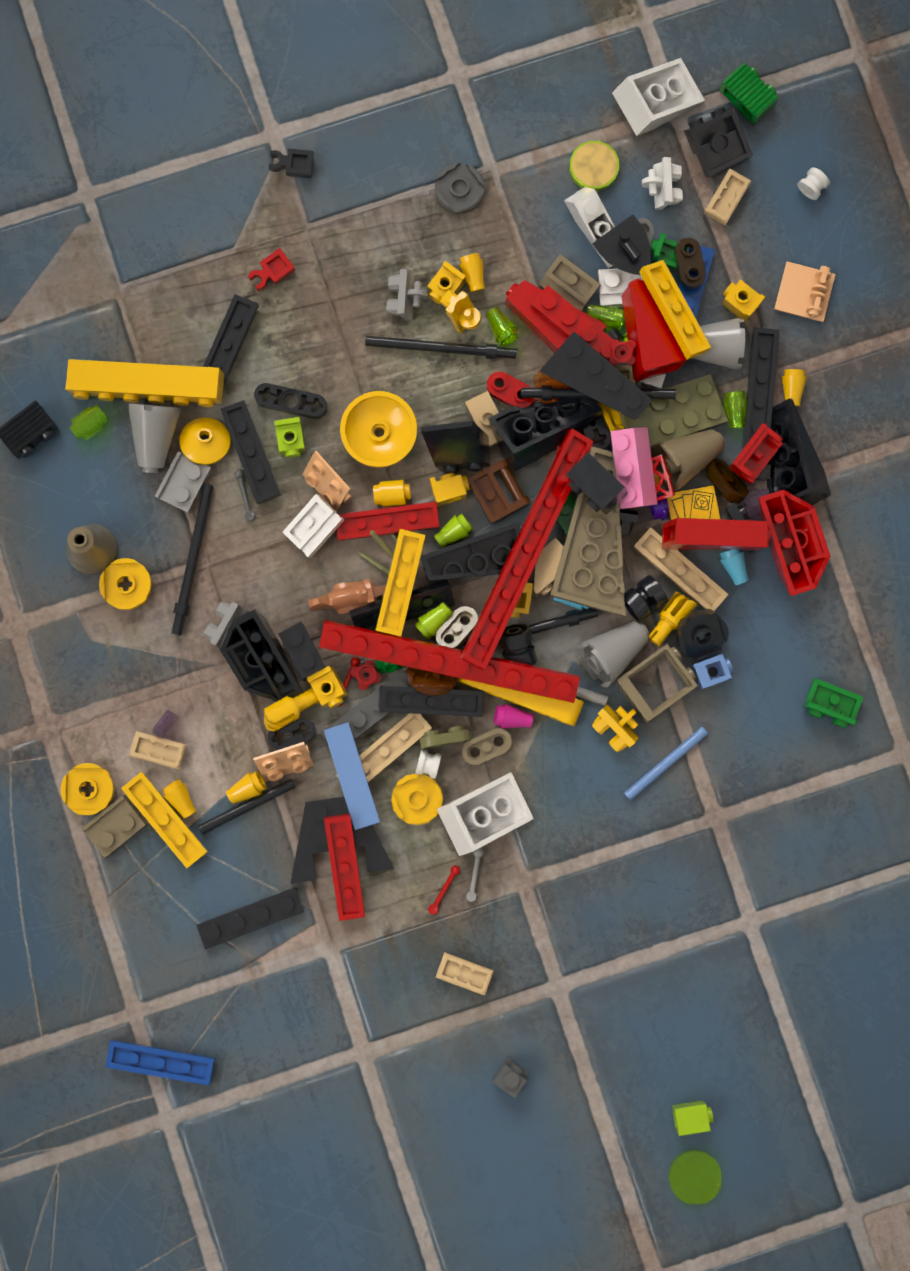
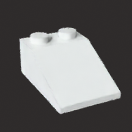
M681 58L631 75L612 92L636 136L660 127L705 101Z
M511 772L437 808L439 816L459 856L473 852L534 819Z

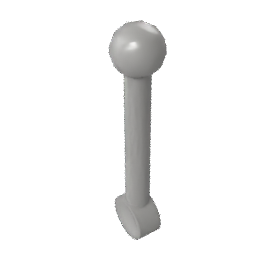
M482 848L474 851L475 862L470 891L466 895L467 900L470 902L475 901L477 897L475 888L480 858L484 854Z

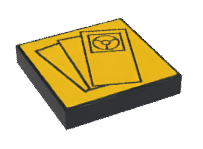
M715 484L674 491L675 496L666 498L669 506V513L667 514L669 521L675 518L722 519Z

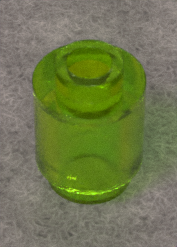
M96 404L92 408L91 406L87 407L70 420L73 425L69 428L77 439L83 437L86 441L105 427L104 424L109 420Z

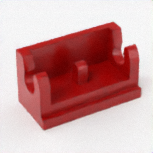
M762 423L730 465L729 469L749 484H752L783 444L781 442L783 439L767 427L766 424Z

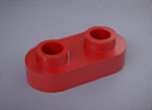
M494 372L489 376L487 391L492 397L511 407L519 406V408H526L532 406L534 398L521 400L517 397V394L521 392V388H531L529 385L504 372ZM501 380L504 382V386L498 388L495 386V382Z

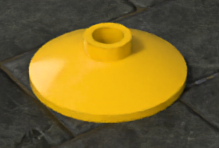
M203 417L192 420L183 428L179 443L182 453L188 460L200 465H210L222 460L230 449L231 438L224 424L216 419ZM208 435L209 438L202 440L200 436Z

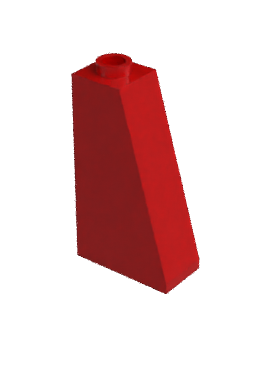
M638 278L628 283V287L621 295L627 338L636 343V348L634 349L636 361L632 365L635 382L677 371L688 359L683 354L644 280Z
M525 280L519 285L515 283L506 292L505 305L555 353L568 337L531 307V303L543 290ZM580 311L605 332L607 326L604 323Z
M675 518L662 524V549L760 550L767 548L771 539L768 521Z

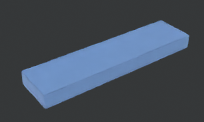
M349 722L324 730L354 829L357 830L379 823L380 820Z

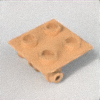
M786 262L774 310L824 322L836 274L831 273L830 268L827 266H821L820 270Z
M315 451L303 472V476L306 482L311 487H314L335 511H338L342 502L346 503L351 499L350 488L322 456Z
M304 742L253 758L265 782L279 780L284 775L290 773H301L314 766L308 745H305Z

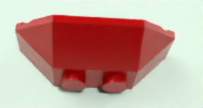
M786 490L759 497L761 520L768 521V528L771 531L769 547L778 574L789 595L793 596L815 589L830 559V553L815 507Z

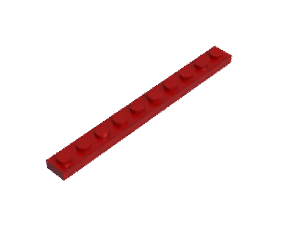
M574 429L568 430L461 654V660L482 671L486 670L569 495L571 488L568 484L570 480L566 474L589 452L594 442Z
M327 620L323 624L319 645L320 648L571 703L575 702L580 681L579 675L491 657L486 670L482 671L461 660L460 657L463 650Z

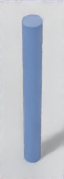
M701 726L625 791L624 795L631 801L706 737L708 732Z

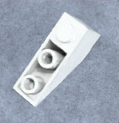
M584 187L564 200L575 222L591 244L615 227L595 189ZM599 254V256L602 258V260L604 261V263L606 264V266H607L608 268L612 267V265L609 264V263Z

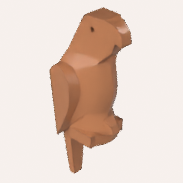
M370 579L360 582L336 584L327 595L308 599L311 612L333 609L338 614L347 613L350 610L378 602V597L384 596L386 585L375 587V583L370 582Z

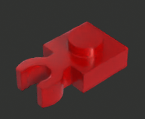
M279 248L260 261V266L263 269L250 272L248 279L250 281L255 278L262 279L261 283L255 286L256 290L260 292L266 288L269 280H272L276 285L293 273L295 267Z

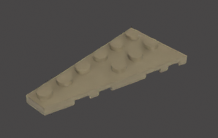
M592 446L589 453L616 478L613 452ZM581 493L577 495L550 596L626 617L622 567V536L619 515L620 502L607 515L601 510L596 513L586 503L588 498Z

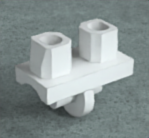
M663 157L662 162L654 164L653 169L648 170L649 177L642 179V187L648 188L649 195L654 196L655 209L662 210L668 205H677L683 200L682 190L680 188H672V181L677 182L681 178V166L672 164L670 157Z

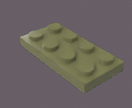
M711 374L666 388L676 389V399H652L649 406L636 420L618 412L624 429L648 427L650 448L657 442L702 432L728 422Z

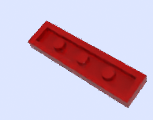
M547 285L531 303V307L565 336L569 337L573 331L610 362V357L612 356L610 344L614 339ZM622 350L621 355H624L625 350Z
M436 502L338 514L344 521L336 531L338 541L372 537L370 535L372 530L378 536L399 534V529L411 532L438 529L440 526Z
M351 814L324 817L339 921L364 918L365 911Z

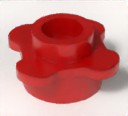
M616 339L611 342L612 356L610 357V362L613 365L626 363L630 366L635 363L634 349L636 348V343L633 340L620 342ZM622 350H625V355H621Z
M366 660L363 665L354 667L351 671L352 676L356 677L359 682L358 687L361 690H366L369 685L381 681L382 676L380 673H377L374 668L375 663L372 660ZM364 673H369V676L364 677Z

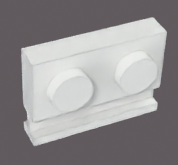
M617 268L598 269V282L601 284L599 287L600 308L623 307L621 295L628 287V283L638 278L642 279L641 275L630 274Z
M315 494L283 533L307 557L312 558L343 523L344 519L320 495Z

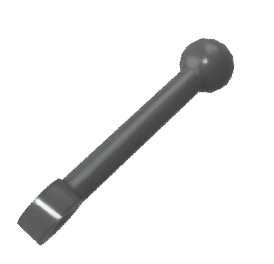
M238 469L235 471L234 476L239 481L246 509L245 519L253 521L255 514L250 508L243 480L244 471Z

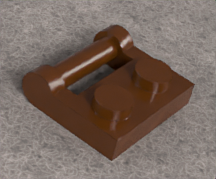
M506 458L467 478L471 490L491 525L531 504L529 497L523 494L509 469L510 465ZM501 473L516 500L514 503H509L494 474Z

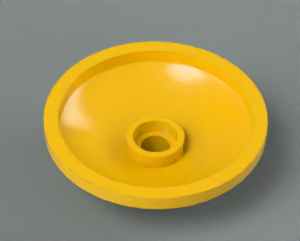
M373 391L357 397L348 405L341 419L340 434L343 445L351 457L363 465L382 468L400 462L409 454L416 441L417 422L412 409L402 398L385 391ZM381 429L384 431V435L377 437L375 431Z

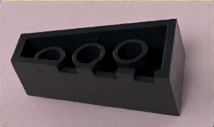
M574 331L540 370L541 373L633 420H636L652 402L650 397Z
M519 522L420 556L427 581L500 574L521 531Z

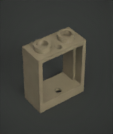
M666 644L615 681L644 723L649 722L698 686L695 682L697 680L696 675L689 667L685 669L680 662L682 657L674 646L670 648ZM663 655L685 687L651 710L629 679Z

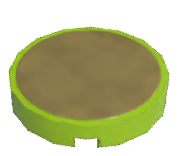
M588 141L579 145L574 150L570 159L569 172L573 181L580 188L587 187L595 189V191H601L608 188L616 180L619 172V158L615 150L608 144L601 141Z

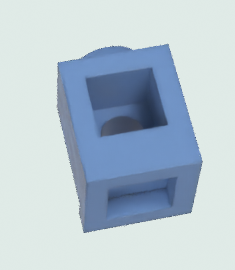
M723 654L691 666V670L697 677L696 683L699 691L732 678L730 674L733 673L731 662L728 658L725 659ZM709 668L716 669L717 674L715 677H711L708 674Z

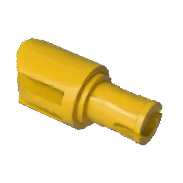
M676 591L659 613L660 621L648 635V640L661 647L672 630L677 629L678 622L694 611L697 603Z
M310 688L295 698L286 696L264 709V725L266 729L276 731L298 720L300 712L318 704L319 700L314 690Z

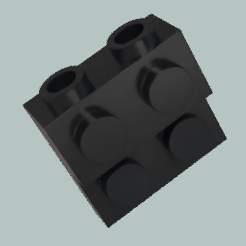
M724 106L710 112L712 117L704 121L702 117H699L689 122L690 128L684 130L693 154L697 155L705 177H710L753 155L734 108L725 109Z

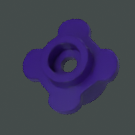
M666 499L657 501L656 505H649L654 520L660 519L664 521L667 518L669 506Z

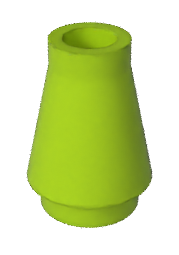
M461 513L458 516L454 515L434 537L439 545L444 548L449 544L470 536L469 533L473 531V528Z
M442 602L436 608L419 617V621L415 626L427 639H430L432 636L436 637L437 631L453 612Z

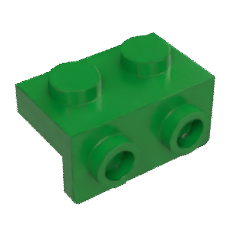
M813 678L803 708L808 709V714L819 719H823V716L833 719L832 724L847 729L848 725L855 726L857 723L855 719L863 696Z

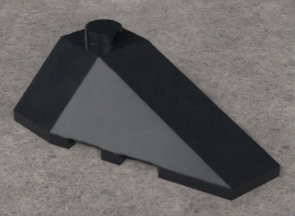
M559 398L558 402L543 404L541 401L534 403V406L519 408V406L510 407L489 417L488 422L502 455L515 472L539 460L564 441L568 430L574 429L579 431L600 416L603 410L594 399Z
M789 398L772 409L771 430L783 439L781 441L783 444L768 462V465H771L770 479H767L768 494L786 490L790 494L813 505L831 496V492L820 459L793 400Z

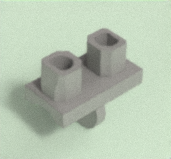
M400 269V274L389 276L388 278L389 290L398 292V299H388L386 311L390 315L400 316L406 321H413L414 308H420L421 300L428 299V292L421 290L422 282L416 281V276L410 274L408 269Z
M220 602L216 609V615L223 619L218 627L210 623L206 627L204 635L211 640V644L220 649L231 620L248 613V611L234 602L231 604Z

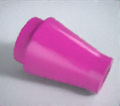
M506 703L496 706L494 725L499 726L501 729L531 728L533 713Z

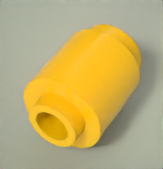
M404 479L381 481L379 484L373 485L375 505H381L382 507L407 505V500L411 499L410 484H405Z

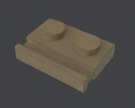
M559 254L543 279L538 283L543 288L549 285L580 311L583 310L601 286L599 282L561 254Z
M121 796L81 829L87 834L102 856L107 858L147 826V824L126 800L125 796Z

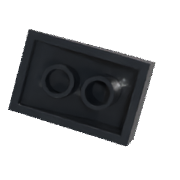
M473 421L421 427V433L433 463L437 469L443 471V474L459 473L458 469L467 468L468 471L472 472L482 471L484 466H491L489 436Z

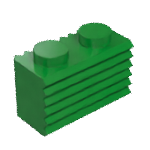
M743 63L727 77L719 89L753 125L770 112L778 101L777 92L770 84H764V81L760 79L758 71L752 66L748 67L746 63Z

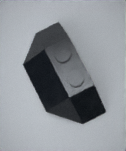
M254 609L231 620L220 645V651L242 688L261 697L272 699L274 702L286 696L292 698L302 693V688L289 658L266 618Z

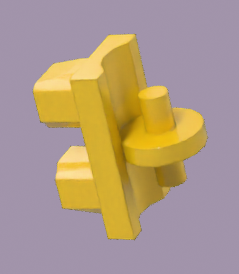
M448 290L441 298L440 302L446 308V314L451 319L456 331L462 334L465 329L472 330L480 325L481 314L474 308L468 294L464 291L457 295Z
M607 704L597 713L599 716L592 724V727L601 735L609 727L615 731L616 735L609 741V744L616 752L623 750L627 746L631 747L639 739L632 730L638 726L637 722L632 718L636 713L634 709L627 713L620 706L614 711Z

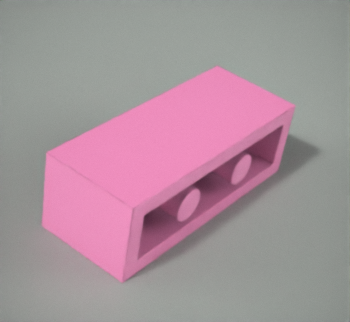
M648 427L611 431L616 478L625 486L628 492L620 501V509L656 505L657 497Z

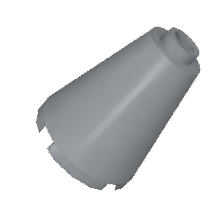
M736 318L701 325L700 327L712 348L707 353L691 359L734 370H741L743 364H738V359L744 358L745 328H740V324L744 323V319Z
M129 403V415L137 465L143 467V472L158 473V468H164L179 419L180 408Z
M632 621L581 642L576 647V651L581 650L582 653L578 657L579 661L594 681L599 678L604 682L601 686L608 688L647 644L649 632L644 624Z

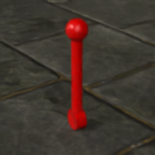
M353 657L350 661L351 667L343 683L345 690L351 680L352 669L360 665L361 661L358 657Z
M454 865L451 867V874L435 902L428 907L430 914L433 915L438 912V905L454 877L460 874L459 866Z

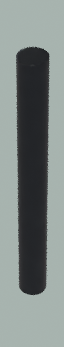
M290 778L263 792L262 795L253 797L198 825L200 832L203 835L296 788L293 780Z

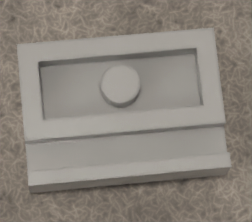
M178 451L155 497L189 514L212 468L207 465L193 463Z

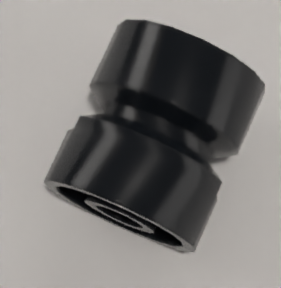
M651 575L638 582L637 589L630 588L624 593L625 607L639 623L651 615V609L658 610L669 601L664 590Z
M520 623L506 626L499 640L500 647L503 649V659L528 665L536 664L537 657L534 645L531 642L532 633L529 625Z

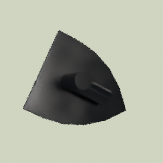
M634 214L592 243L609 264L630 274L640 275L639 271L641 268L649 265L651 262V247L648 236Z

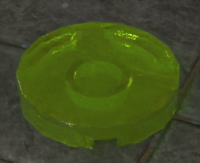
M695 1149L684 1151L670 1165L668 1175L670 1187L675 1195L687 1204H705L712 1200L721 1188L722 1176L720 1167L715 1159L704 1151Z

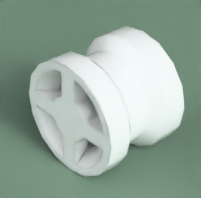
M813 167L807 172V177L801 179L797 185L806 197L817 200L821 195L820 191L829 186L830 180L822 171Z
M422 749L415 774L422 775L424 773L428 774L430 778L436 779L442 754L436 753L433 755L429 754L427 750Z

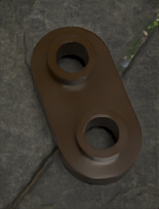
M683 238L677 243L674 255L680 283L685 288L693 290L703 284L706 272L700 244L693 238ZM691 247L693 252L686 253L684 248ZM695 271L697 277H690L689 272Z
M714 459L706 467L709 480L718 487L726 501L730 503L735 502L736 504L741 503L748 495L747 487L735 472L729 469L730 466L721 459Z

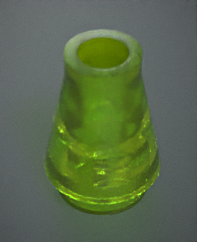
M590 304L587 314L607 326L606 328L610 330L614 328L620 330L622 328L624 311L620 309V306Z
M494 307L486 313L497 343L507 346L518 338V328L500 311L499 307Z
M745 391L724 393L725 399L722 401L730 429L745 427L748 397H745Z

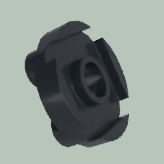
M712 609L699 610L678 622L676 641L684 655L698 661H705L721 652V646L724 644V641L727 643L729 631L724 620ZM708 631V633L704 635L703 640H700L699 637H697L700 632Z

